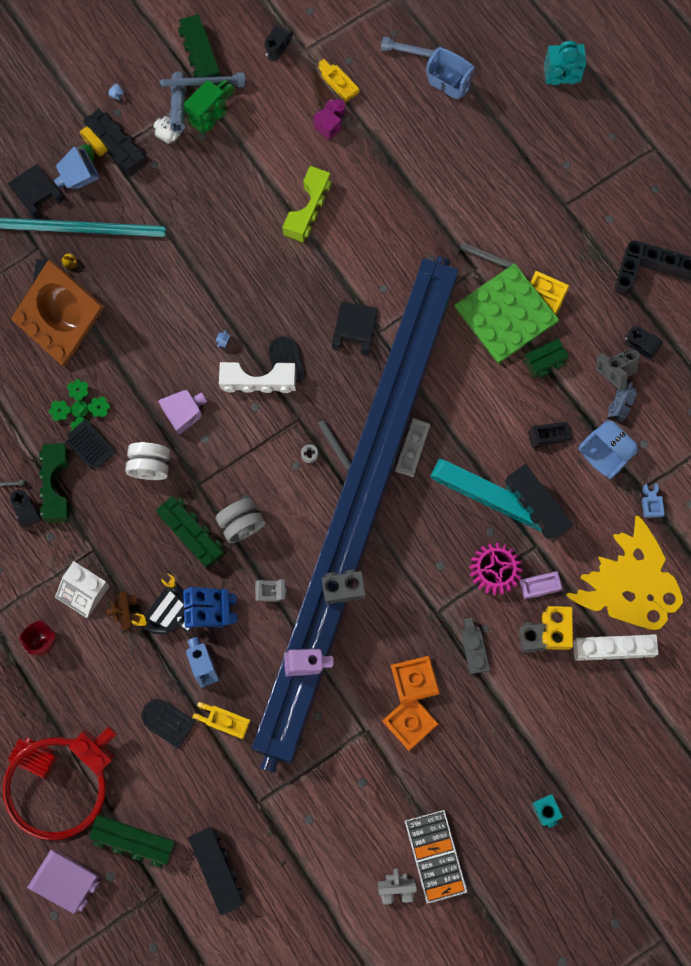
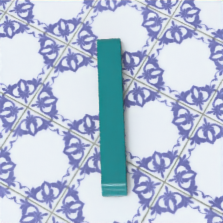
M439 459L430 475L434 481L541 532V527L531 521L530 513L526 508L522 509L517 502L518 498L514 493L511 494L508 490L448 461Z

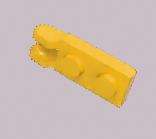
M198 702L197 706L200 709L210 711V715L207 719L200 714H193L192 718L206 723L207 726L244 740L251 720L216 706L212 707Z

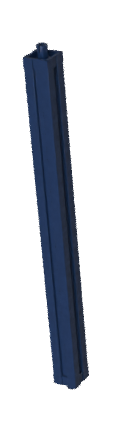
M438 256L435 260L436 262L422 259L284 656L289 650L320 649L322 655H330L347 602L325 605L321 577H325L327 573L336 572L337 575L345 574L347 570L356 569L357 572L359 570L456 286L459 269L450 267V260L446 257L443 264V256ZM355 580L349 581L347 586L352 589ZM332 583L327 589L330 592H336L339 586ZM283 657L252 746L255 752L264 755L260 769L266 771L268 769L269 772L275 773L279 760L293 764L325 668H322L319 674L285 676V660ZM308 659V662L314 665L313 661Z

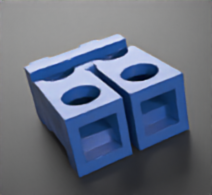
M190 587L183 591L184 608H189L184 610L185 628H222L238 621L237 613L229 612V606H233L237 602L236 594L228 593V589Z

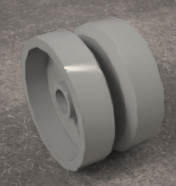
M245 498L229 505L215 517L219 527L226 528L223 534L228 543L241 541L253 535L265 525V520L261 513H255L257 506L252 498Z

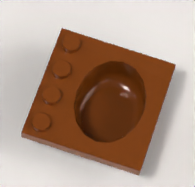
M48 260L11 320L60 365L66 366L105 306L53 260Z

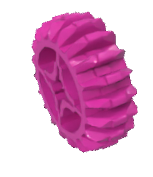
M489 543L488 550L482 546L481 552L476 551V557L471 559L474 564H471L469 568L475 571L471 572L470 576H477L473 583H481L478 587L479 590L483 586L486 587V594L492 589L493 595H496L497 590L503 595L504 588L510 592L512 590L511 586L516 587V581L521 579L518 574L522 573L523 569L517 567L521 566L522 562L515 561L519 557L518 554L511 555L514 549L511 548L509 551H506V544L501 549L499 548V543H496L495 548ZM497 555L504 557L508 562L499 561ZM490 556V565L480 569L481 561ZM494 565L500 567L498 573H496L495 570L492 571ZM511 569V577L507 581L502 582V573ZM484 576H492L496 583L486 580Z

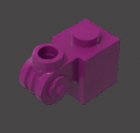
M330 99L326 107L314 115V128L328 140L341 130L340 118L345 115L344 101Z

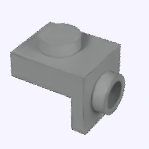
M284 579L278 581H255L256 601L278 602L285 599L287 587Z

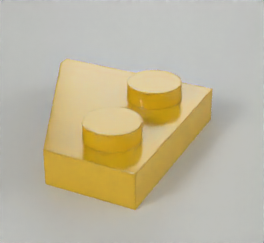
M535 271L530 283L557 316L570 285Z

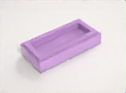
M558 571L519 581L524 600L563 590Z

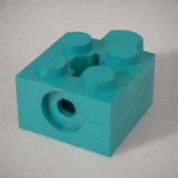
M566 41L562 45L548 46L544 62L546 84L558 85L560 83L575 84L581 82L586 66L584 44Z

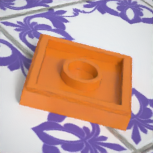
M429 656L391 665L400 704L439 695Z
M418 700L400 704L382 720L408 751L438 725V722Z

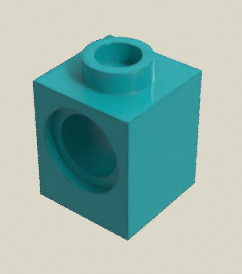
M552 794L531 803L541 826L553 827L559 824L558 819L563 818ZM545 806L550 807L553 811L550 818H546L543 815Z

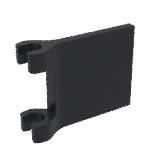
M38 164L7 183L33 219L40 217L35 207L53 196L58 204L64 201L59 190L52 184Z
M341 302L332 339V349L339 350L341 340L362 343L361 354L368 355L377 308Z

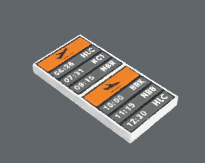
M445 811L406 820L405 824L426 902L431 903L466 893L467 890Z

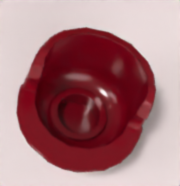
M38 620L28 625L21 632L19 640L28 654L43 656L53 649L55 645V632L44 621Z

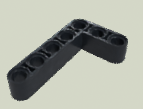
M631 241L624 252L614 289L619 295L628 294L635 281L639 266L691 281V270H687L684 267L688 266L691 269V256L641 241ZM630 250H635L637 254L632 253ZM648 255L654 256L655 259L649 258ZM625 266H630L633 270H629ZM620 282H625L628 286H623Z

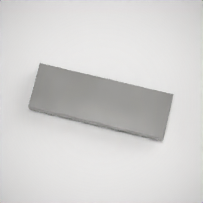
M412 419L395 472L414 477L431 426L430 423Z

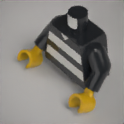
M167 573L170 576V581L166 583L161 579V582L168 587L163 590L145 616L136 613L135 615L140 617V621L138 623L132 621V623L142 626V628L152 634L167 635L170 632L175 633L179 627L188 633L192 628H185L184 610L189 608H184V589L175 582V578L171 574Z

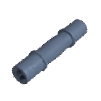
M174 72L172 79L186 78V76L182 72ZM171 86L170 129L173 132L180 133L185 129L186 112L184 103L186 86Z

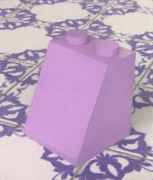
M50 850L27 888L75 914L85 909L88 904L87 897L90 892L94 893L100 884L98 881L100 876L60 850Z

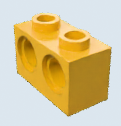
M548 606L545 612H542V624H545L546 632L542 633V643L546 644V649L570 650L573 647L572 607ZM552 614H559L562 621L560 623L554 622ZM552 634H559L562 637V642L556 643L552 639Z

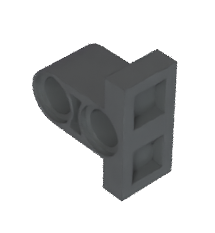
M628 349L610 359L602 353L597 356L596 371L616 388L622 390L626 388L627 377L638 372L640 353L636 350Z

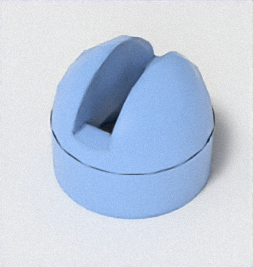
M116 83L111 87L108 95L115 100H119L122 98L120 94L124 95V90Z

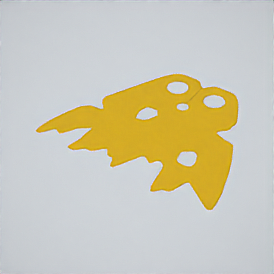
M636 516L633 537L625 533L613 534L614 539L622 547L625 555H618V561L598 557L601 562L599 566L600 571H592L590 574H583L580 577L595 588L596 591L578 590L577 594L567 593L566 595L574 602L593 611H601L607 606V612L612 618L643 628L658 630L667 622V613L676 612L682 605L683 596L674 576L668 572H661V568L666 560L648 526L639 516ZM637 548L643 552V560H636L633 556V552ZM625 591L632 592L636 598L630 602L624 598L622 593ZM666 593H672L676 598L675 603L672 605L665 604L663 596ZM653 595L654 600L648 601L647 596ZM651 610L657 611L660 615L659 621L655 623L650 622L647 617L648 612Z

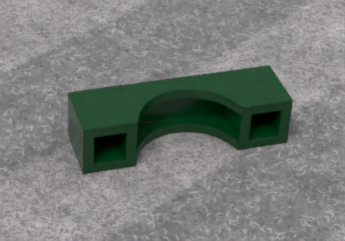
M65 443L42 444V451H39V460L42 462L39 476L40 480L43 481V487L40 488V498L43 499V506H40L41 518L47 523L70 522V503L66 498L57 495L54 488L57 475L63 469L69 467V448Z

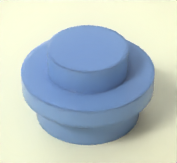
M224 330L223 333L219 332L215 340L218 343L217 347L225 348L231 335L226 333L227 330Z

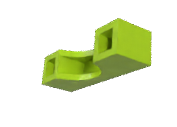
M312 166L309 167L303 180L304 190L311 197L310 202L302 210L289 212L282 227L284 236L300 242H304L305 238L309 237L312 230L310 226L313 221L317 220L319 214L318 208L323 206L326 198L324 195L332 186L330 173Z

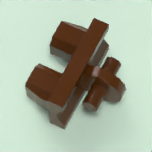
M121 591L116 596L117 603L111 602V609L107 610L106 614L107 616H113V622H118L120 617L121 629L128 630L130 626L134 625L132 621L137 623L140 621V617L135 615L136 613L139 614V612L129 613L128 607L137 605L136 594H126V591Z

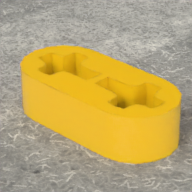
M86 126L79 131L85 142L93 147V150H95L99 157L108 152L105 145L89 127Z

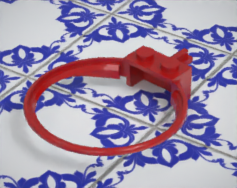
M108 726L95 738L85 728L76 738H45L22 749L9 764L3 781L4 804L15 824L29 835L44 840L67 839L88 828L100 813L105 800V767L114 757L105 746L117 735L115 730ZM69 744L68 748L97 775L99 791L96 804L90 815L72 829L61 832L39 830L23 820L14 807L11 797V781L14 771L26 755L38 748L48 745L67 746Z

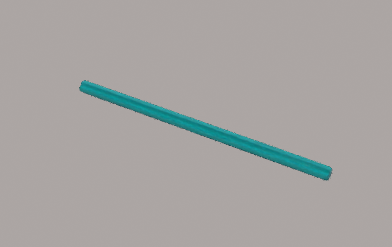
M0 218V229L164 237L166 235L165 226Z

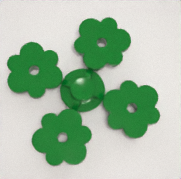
M76 379L74 383H69L67 388L69 390L68 395L74 397L77 402L73 403L70 408L66 405L65 401H53L51 403L52 408L49 409V413L54 421L66 420L70 412L75 417H78L75 422L70 424L72 427L71 432L84 420L82 417L87 414L88 410L92 412L94 417H105L108 414L107 410L110 408V405L105 397H99L98 399L93 398L92 403L87 406L81 400L83 396L88 395V384L85 381L81 382L79 379Z

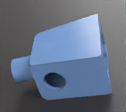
M74 146L56 166L60 176L55 179V183L59 188L66 185V187L71 189H79L100 178L85 148Z
M198 637L188 640L189 649L186 650V654L194 677L200 687L203 688L220 681L205 644H201Z

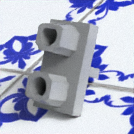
M393 868L394 875H386V881H378V891L383 904L394 903L393 894L399 893L402 895V902H413L414 892H416L414 878L407 879L406 874H398V869Z

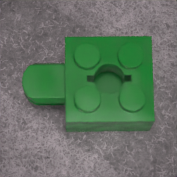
M225 79L218 86L207 80L184 103L187 122L203 135L207 130L210 131L215 122L225 116L227 111L225 101L234 93L235 87Z

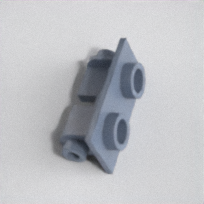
M627 383L626 388L622 390L617 389L615 400L609 406L607 418L616 417L615 420L619 423L626 420L630 408L625 404L632 406L637 396V389L631 387L633 383Z

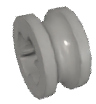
M305 445L301 450L302 460L306 463H314L318 458L317 448L313 445ZM307 450H311L312 453L315 452V454H312V458L304 455L307 454Z

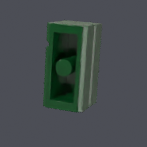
M556 339L525 354L523 360L535 379L537 377H546L555 368L560 370L565 367L569 355L565 348H563L560 340Z

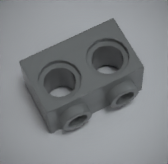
M356 569L345 571V574L337 575L336 572L325 574V577H321L325 605L365 599L361 571L357 572ZM355 580L359 586L356 589H351L347 586L348 582ZM335 583L339 586V589L336 592H330L327 589L328 586Z
M526 622L519 627L518 634L521 653L549 650L546 649V644L542 643V633L546 630L545 624L534 625V622ZM527 632L533 633L535 641H528L525 634ZM554 633L555 637L553 640L556 643L562 642V637Z

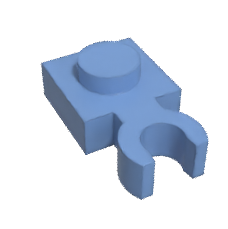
M647 484L643 486V493L647 496L641 499L644 518L663 517L665 515L662 496H656L659 490L658 484L653 485L654 491H649Z

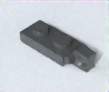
M472 617L464 619L465 630H461V639L469 673L471 675L489 671L490 668L479 627L474 628Z

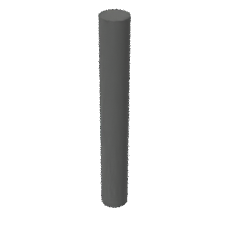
M462 243L460 250L505 268L514 264L465 243Z
M325 420L318 423L319 427L345 469L349 471L351 462Z

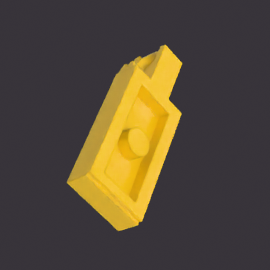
M325 59L318 63L323 79L345 102L359 93V88L337 65L330 66Z

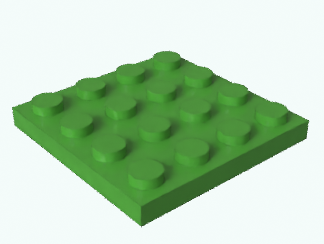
M515 263L455 304L456 310L497 364L559 322V319Z

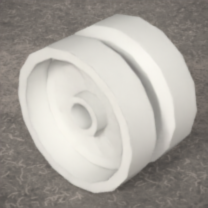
M132 443L128 446L127 456L131 460L126 462L125 472L127 475L138 479H166L169 467L165 463L170 460L171 451L169 448L159 444Z

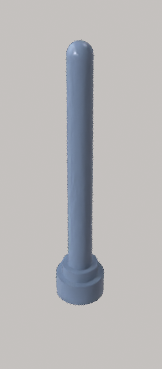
M383 36L382 51L388 52V50L394 49L431 57L434 53V50L393 42L394 40H391V37Z
M243 72L235 73L231 77L160 80V85L163 87L203 85L207 80L215 85L220 84L225 79L229 84H233V86L244 87L245 75Z

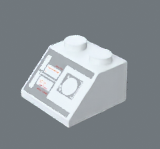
M73 561L62 577L55 598L88 619L110 586L106 581Z

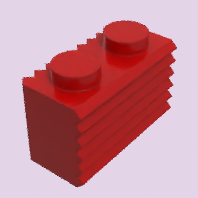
M28 737L25 740L19 738L7 761L11 762L22 749L36 741ZM44 746L42 749L38 748L26 755L18 766L47 779L58 757L53 755L54 750Z

